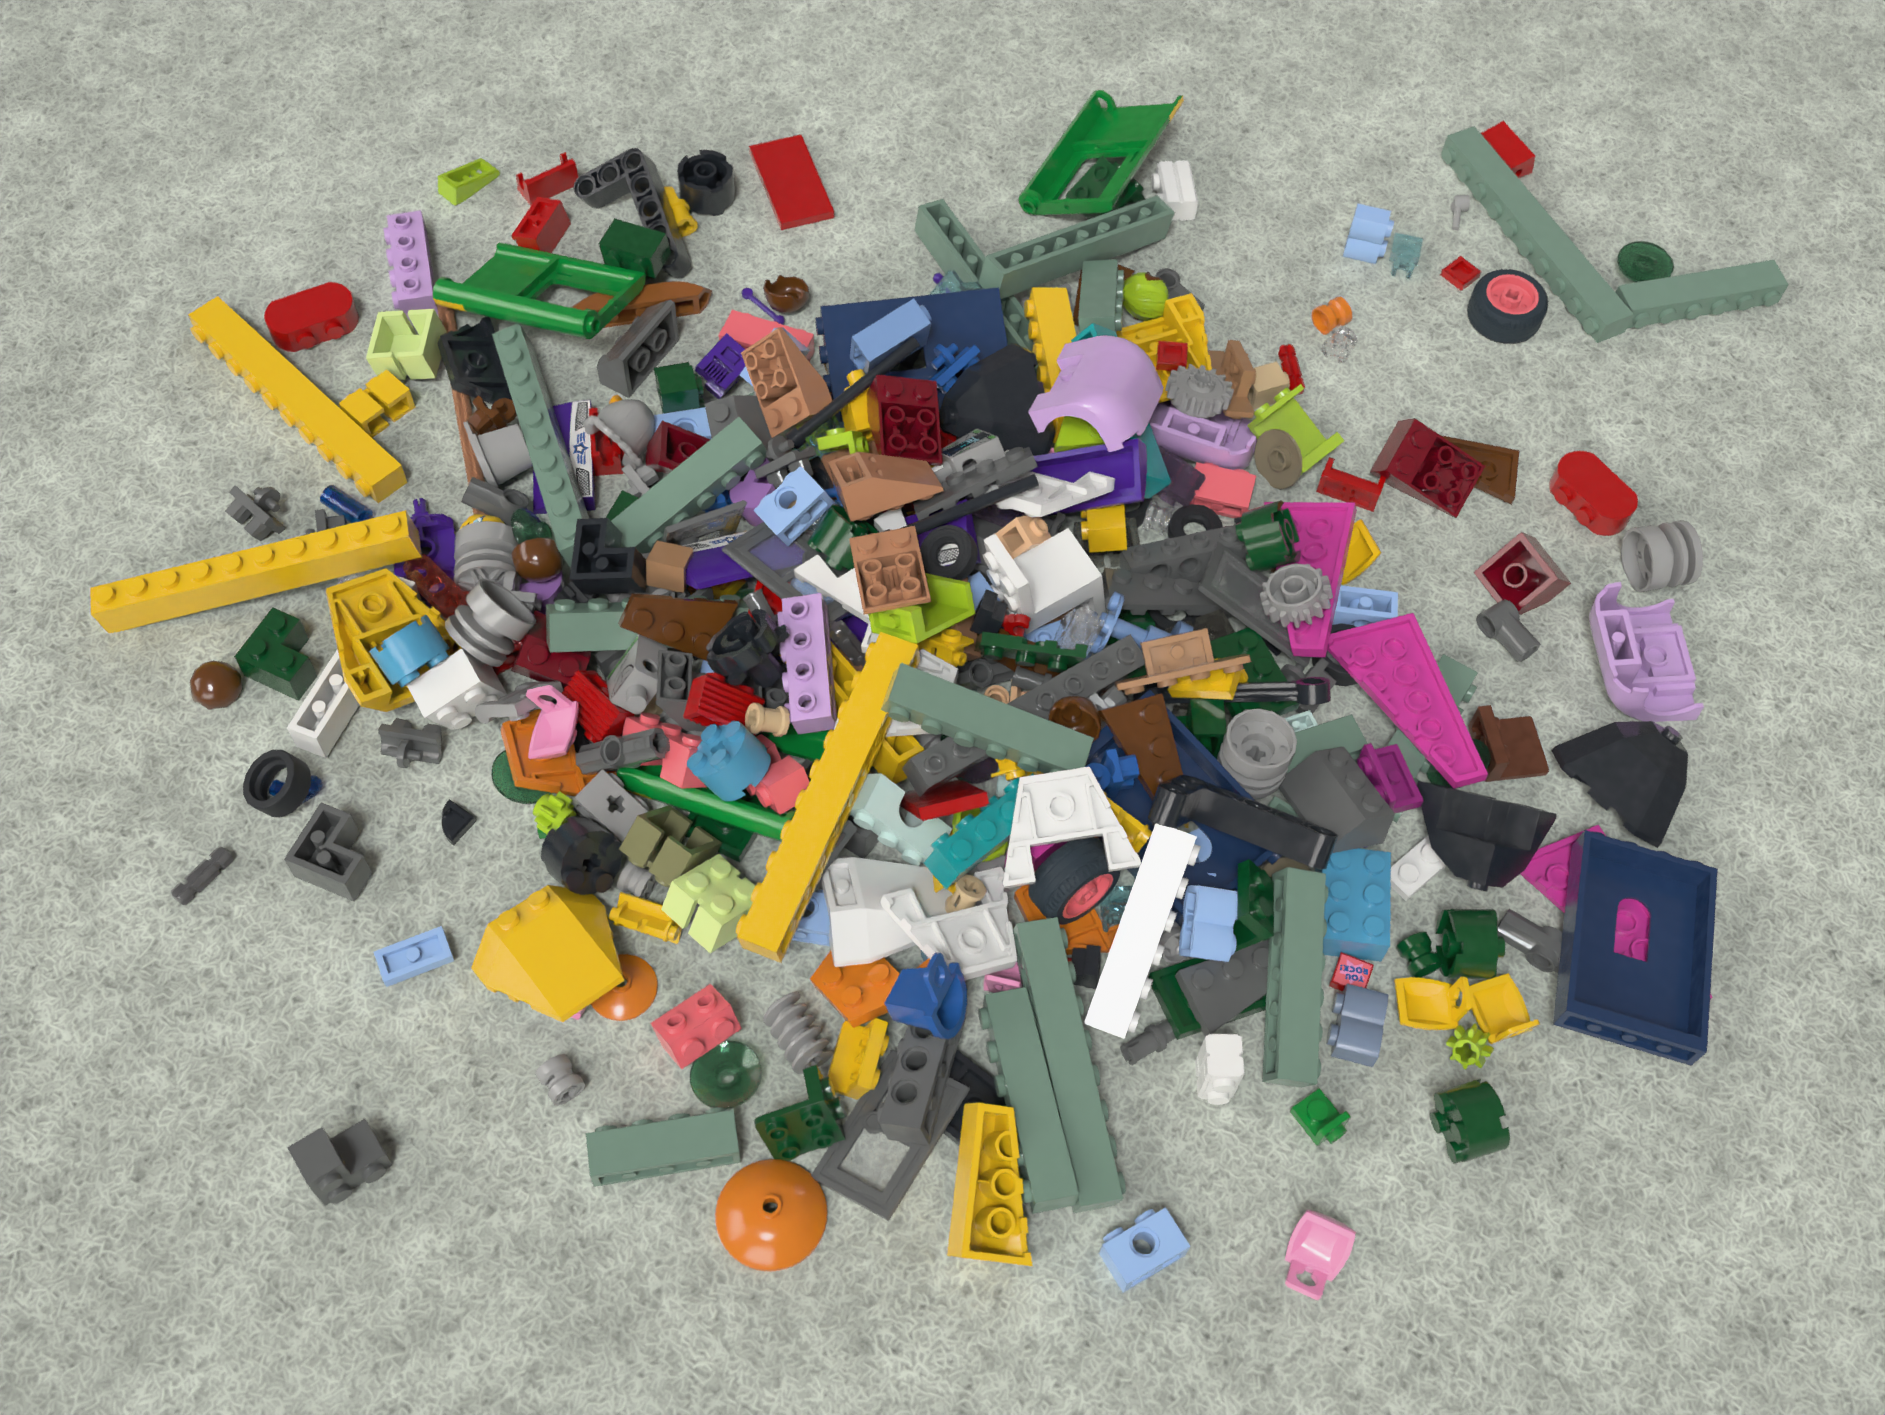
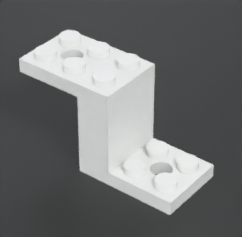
M1069 528L1012 559L996 534L984 539L986 553L983 554V558L989 568L986 572L992 583L990 587L998 594L1000 602L1004 601L1005 604H1008L1007 615L1024 614L1031 618L1029 628H1023L1026 635L1078 606L1086 619L1091 617L1095 625L1101 613H1106L1102 575Z

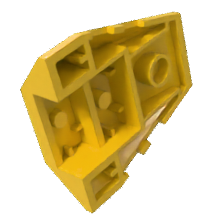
M1192 293L1165 300L1163 317L1123 327L1122 331H1117V337L1127 339L1143 349L1151 359L1155 369L1158 341L1188 343L1186 369H1188L1189 364H1192L1195 368H1200L1201 365H1204L1208 371L1212 369L1207 347L1208 338L1207 334H1205L1204 313ZM1156 370L1163 385V392L1158 403L1171 400L1167 398L1168 391H1165L1171 371Z
M387 568L326 588V596L344 681L361 707L389 712L415 702L407 685L401 688L398 683L391 684L369 651L374 647L379 652L382 651L381 645L384 644L383 641L415 620L419 626L422 625L420 621L422 616L427 615L450 647L446 651L449 656L463 649L447 632L445 628L446 621L440 617L441 613L434 607H427L417 598V593ZM426 664L417 671L421 676L430 669Z
M551 885L533 892L527 899L510 910L504 911L498 918L487 924L471 967L487 990L494 993L497 991L505 993L510 1000L517 1003L519 1000L528 1003L533 1010L561 1022L566 1021L624 981L605 906L594 894L579 895L571 892L566 887Z

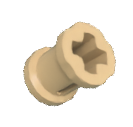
M751 703L746 711L745 727L752 734L763 731L771 732L776 737H782L788 731L790 714L784 706L773 709L762 707L759 703Z
M964 875L956 882L954 894L946 899L945 910L947 913L974 907L977 901L983 899L986 894V887L983 882L972 875Z

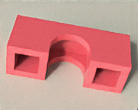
M644 712L641 713L640 717H626L622 736L660 728L663 729L664 734L669 738L670 751H667L665 758L645 762L640 766L662 765L660 777L681 789L707 787L687 767L688 759L698 751L697 747L702 741L700 736L685 734L681 732L682 728L680 726L663 723L660 721L661 717L656 714Z
M760 734L756 738L768 749L767 753L771 757L770 766L756 787L750 784L745 789L751 796L757 795L765 808L769 806L781 815L795 807L797 796L802 789H807L809 779L801 764L790 756L781 760L775 744Z

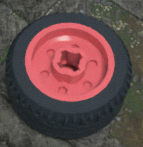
M1512 269L1491 271L1482 276L1474 287L1467 308L1469 321L1479 334L1491 341L1503 344L1524 342L1533 337L1539 330L1548 310V296L1543 286L1532 276L1524 272Z
M1096 837L1072 840L1053 852L1034 873L1036 882L1035 884H1029L1028 894L1031 901L1047 919L1058 917L1059 924H1069L1088 914L1110 894L1119 880L1120 870L1108 871L1104 844Z

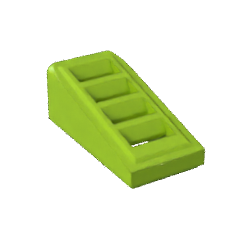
M479 158L438 175V193L456 206L500 176V171L484 159Z

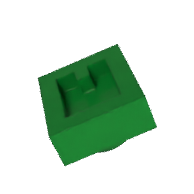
M1320 1088L1290 1110V1113L1316 1146H1319L1326 1140L1332 1144L1348 1131L1345 1126L1351 1116L1347 1111L1340 1114Z

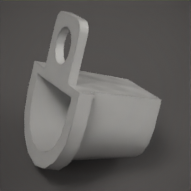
M468 421L463 422L471 446L488 484L500 489V484L533 466L518 424L476 436Z

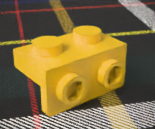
M1223 668L1210 671L1211 676L1204 679L1191 680L1190 675L1177 678L1178 684L1169 686L1168 691L1172 697L1233 700L1238 683L1247 682L1248 675L1245 669L1224 673Z
M874 1018L865 1027L859 1025L853 1028L847 1021L841 1025L827 1077H830L836 1093L858 1100L868 1091L874 1090L880 1077V1069L876 1068L879 1056H883L889 1042V1036L885 1035L888 1022Z

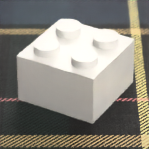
M464 649L458 650L407 684L424 718L451 730L461 729L470 724L471 718L476 716L475 708L477 705L486 701H498L499 698L507 695L492 666L478 660Z

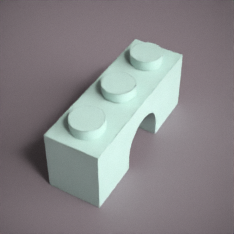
M882 773L868 774L850 812V815L854 817L853 821L858 826L877 834V839L882 844L895 848L902 853L901 858L904 861L919 866L934 851L931 844L944 833L950 834L952 828L939 818L922 821L910 812L907 813L904 821H902L899 814V806L905 791Z

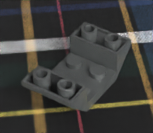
M659 650L656 704L684 730L703 732L707 727L696 724L689 719H684L683 716L693 679L706 674L692 672V653ZM780 664L783 668V673L787 672V665ZM782 677L774 685L767 688L757 686L753 679L747 682L744 680L740 684L752 688L754 695L765 700L763 707L775 709L779 706H784L785 703H789V692L785 693Z

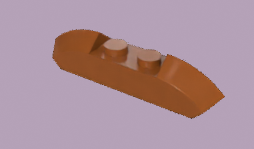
M681 281L644 285L642 291L604 328L632 324L634 319L641 316L648 307L667 300L675 302L676 317L700 314L708 306L712 290ZM595 293L579 301L571 308L580 310L593 309L598 312L614 296Z

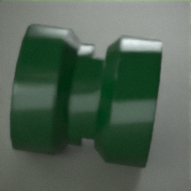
M1427 932L1413 934L1396 946L1401 958L1410 962L1407 969L1410 975L1415 978L1427 976L1444 964L1440 955L1432 951V941Z

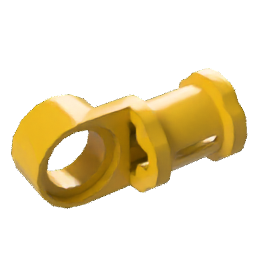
M664 186L681 237L691 235L696 231L698 223L689 213V204L684 199L678 198L672 186Z

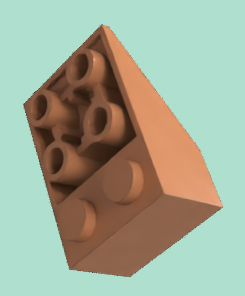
M782 327L775 329L741 352L772 438L776 435L785 436L794 427L798 429L832 402L826 382Z
M856 452L828 462L837 495L851 522L867 520L876 513L885 510H897L906 503L915 500H927L936 493L944 491L927 461Z
M915 526L849 538L864 615L931 602Z

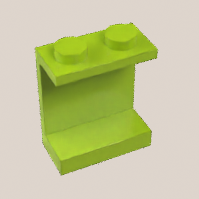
M1300 384L1292 391L1286 387L1273 398L1276 403L1271 407L1267 402L1254 412L1256 418L1247 426L1254 436H1257V439L1264 432L1271 429H1280L1290 434L1301 451V474H1303L1343 443L1344 439L1338 432L1327 440L1294 398L1304 389Z
M925 573L931 602L868 614L872 633L880 634V632L917 644L974 615L975 609L970 582Z

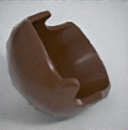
M779 275L774 283H771L768 279L764 282L763 290L768 304L772 309L782 314L799 310L809 299V287L801 278Z
M549 538L526 540L518 544L512 551L516 572L520 577L529 582H546L554 578L564 566L563 556L559 552L555 541Z
M213 660L201 664L194 670L189 681L193 701L195 703L198 702L208 710L228 707L238 699L242 691L240 673L234 667L222 661Z
M1067 696L1057 700L1051 706L1048 717L1049 721L1094 738L1093 742L1099 738L1101 718L1096 705L1091 700L1082 696Z

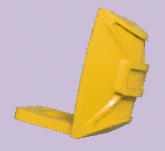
M1362 519L1355 522L1341 582L1342 585L1351 582L1361 575L1381 554L1377 543Z
M1509 973L1469 986L1472 1012L1482 1032H1489L1491 1034L1487 1039L1490 1044L1532 1031L1533 1028L1540 1025L1538 1019L1530 1021L1522 995Z
M1461 976L1454 984L1415 977L1396 978L1394 980L1399 1022L1401 1025L1425 1030L1456 1029L1458 1021L1471 1009L1472 1002L1467 977ZM1461 990L1462 1003L1461 1006H1456V1001L1458 1000L1459 992Z

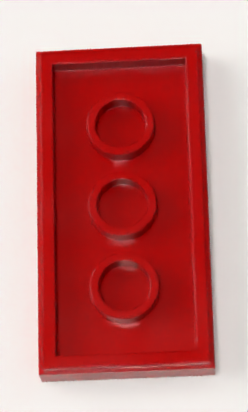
M801 134L749 146V153L781 230L834 218V209Z
M958 779L946 782L922 797H919L915 790L907 791L901 800L900 806L917 818L925 821L988 806L989 800L986 791Z

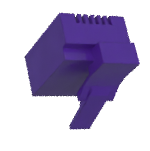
M727 333L695 368V371L707 381L704 388L718 400L722 399L739 381L740 373L746 367L741 354L745 349Z

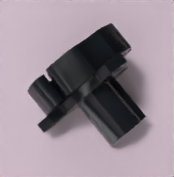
M756 608L751 612V615L761 627L758 632L756 631L758 625L750 614L744 611L730 619L711 638L706 647L709 652L707 658L719 673L729 675L727 681L730 685L742 683L747 674H749L757 686L767 688L774 685L782 677L783 668L771 651L776 644L790 636L789 629L785 624L777 627L765 610Z

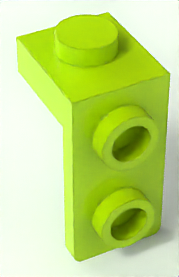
M836 428L826 431L827 436L817 438L819 451L834 452L849 448L850 454L856 452L869 453L868 441L862 432L852 430L845 432V428Z

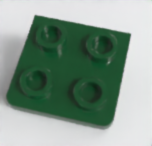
M1102 155L1067 192L1066 198H1099L1120 165L1116 161L1111 164ZM1132 178L1109 212L1124 207L1130 200L1133 203L1145 200L1146 198L1142 194L1145 189L1137 180ZM1085 213L1082 215L1089 220L1106 213Z
M1250 859L1238 864L1237 920H1235L1233 925V934L1237 941L1235 952L1274 936V882L1265 870H1261Z
M817 1065L803 1069L808 1094L807 1100L766 1113L754 1119L755 1128L774 1159L793 1160L799 1155L816 1149L828 1148L834 1143L846 1140L841 1121L842 1118L846 1117L844 1104L840 1096L836 1097L830 1077L824 1078Z

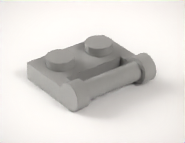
M525 682L517 686L514 692L499 698L498 701H486L477 705L475 715L484 724L494 720L496 717H509L510 721L524 719L530 715L529 711L541 709L526 697L527 690L551 685L559 692H563L561 682ZM540 695L546 701L552 702V699H554L549 695Z

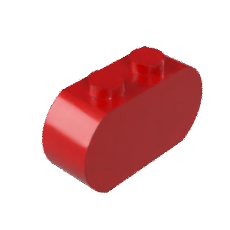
M327 282L274 300L267 306L264 313V319L274 344L288 352L309 349L314 345L338 339L343 335L351 333L359 321L358 312L350 290L336 282Z
M1572 451L1565 454L1560 459L1549 482L1550 492L1554 495L1556 501L1574 514L1580 524L1586 526L1592 533L1597 535L1611 536L1623 531L1638 506L1637 494L1591 452Z

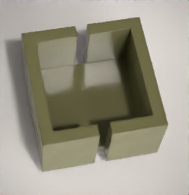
M668 805L638 815L619 850L626 854L628 860L635 866L650 868L649 872L655 876V880L659 884L670 888L671 882L674 879L714 857L722 842L697 826L686 845L681 844L693 822Z

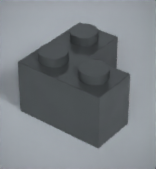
M322 802L284 858L294 877L355 902L372 874L364 856L350 850L360 834L352 815Z
M366 1119L361 1120L333 1138H330L323 1127L287 1147L306 1184L325 1206L329 1203L337 1204L344 1201L352 1194V1189L364 1182L372 1183L384 1176L386 1169L392 1166L390 1159Z

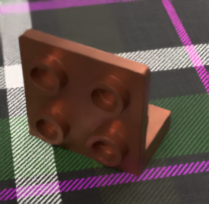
M1491 705L1478 706L1468 727L1473 743L1488 773L1485 782L1545 776L1548 774L1549 767L1531 716L1499 719L1494 716Z

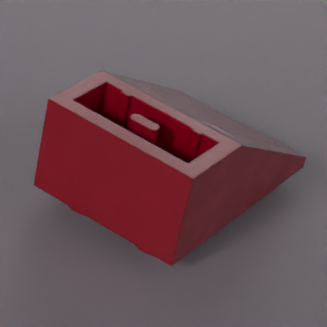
M876 375L866 396L868 423L878 454L927 461L929 465L941 466L943 462L937 382Z
M1413 418L1397 422L1370 473L1379 479L1381 475L1387 477L1385 483L1457 518L1485 466L1422 422Z

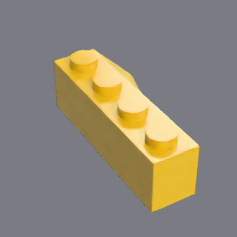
M985 1103L964 1104L947 1256L1032 1266L1031 1252H1028L1026 1233H1028L1027 1217H1024L1021 1194L1024 1193L1022 1178H1019L1017 1161L1019 1149L1014 1108Z

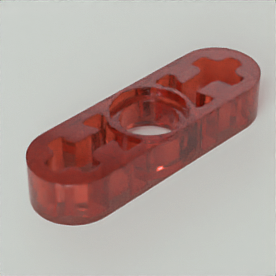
M421 554L422 557L405 561L403 570L407 579L415 582L418 592L446 620L450 616L455 615L456 608L449 606L448 603L450 598L456 606H469L466 601L467 595L427 555ZM418 569L425 570L427 575L423 577ZM445 584L441 591L436 593L429 592L433 585Z

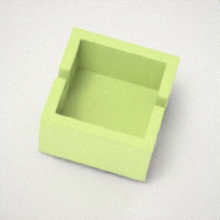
M420 309L408 311V317L418 334H416L404 311L378 312L366 359L375 374L378 376L385 370H388L398 380H405L406 375L411 380L436 378L441 360V353L437 343L440 335L447 333L435 310Z
M718 854L671 882L661 910L684 929L688 927L698 903L699 907L688 934L709 953H712L737 937L736 927L738 921L743 914H748L752 906L751 895L755 885L746 877L741 880L739 878L741 873Z

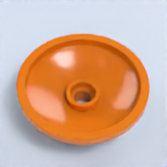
M780 1159L757 1161L736 1172L723 1187L716 1205V1228L725 1249L741 1264L760 1271L785 1270L805 1260L820 1243L827 1223L826 1199L819 1183L801 1166ZM769 1202H773L778 1206L772 1213H767L763 1209Z

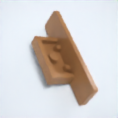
M1228 340L1225 352L1208 350L1212 369H1216L1217 375H1226L1225 381L1232 382L1231 388L1234 389L1228 409L1222 410L1225 416L1233 419H1241L1242 417L1253 418L1255 411L1247 396L1250 387L1255 384L1256 370L1253 368L1248 354L1245 352L1240 341Z
M1203 628L1140 642L1147 675L1116 681L1115 686L1118 691L1124 690L1125 695L1145 691L1144 685L1156 682L1158 688L1178 684L1177 678L1190 675L1191 680L1208 678L1211 676L1210 671L1223 668L1224 673L1240 671L1244 669L1243 664L1251 662L1248 654H1240L1214 660L1208 630Z

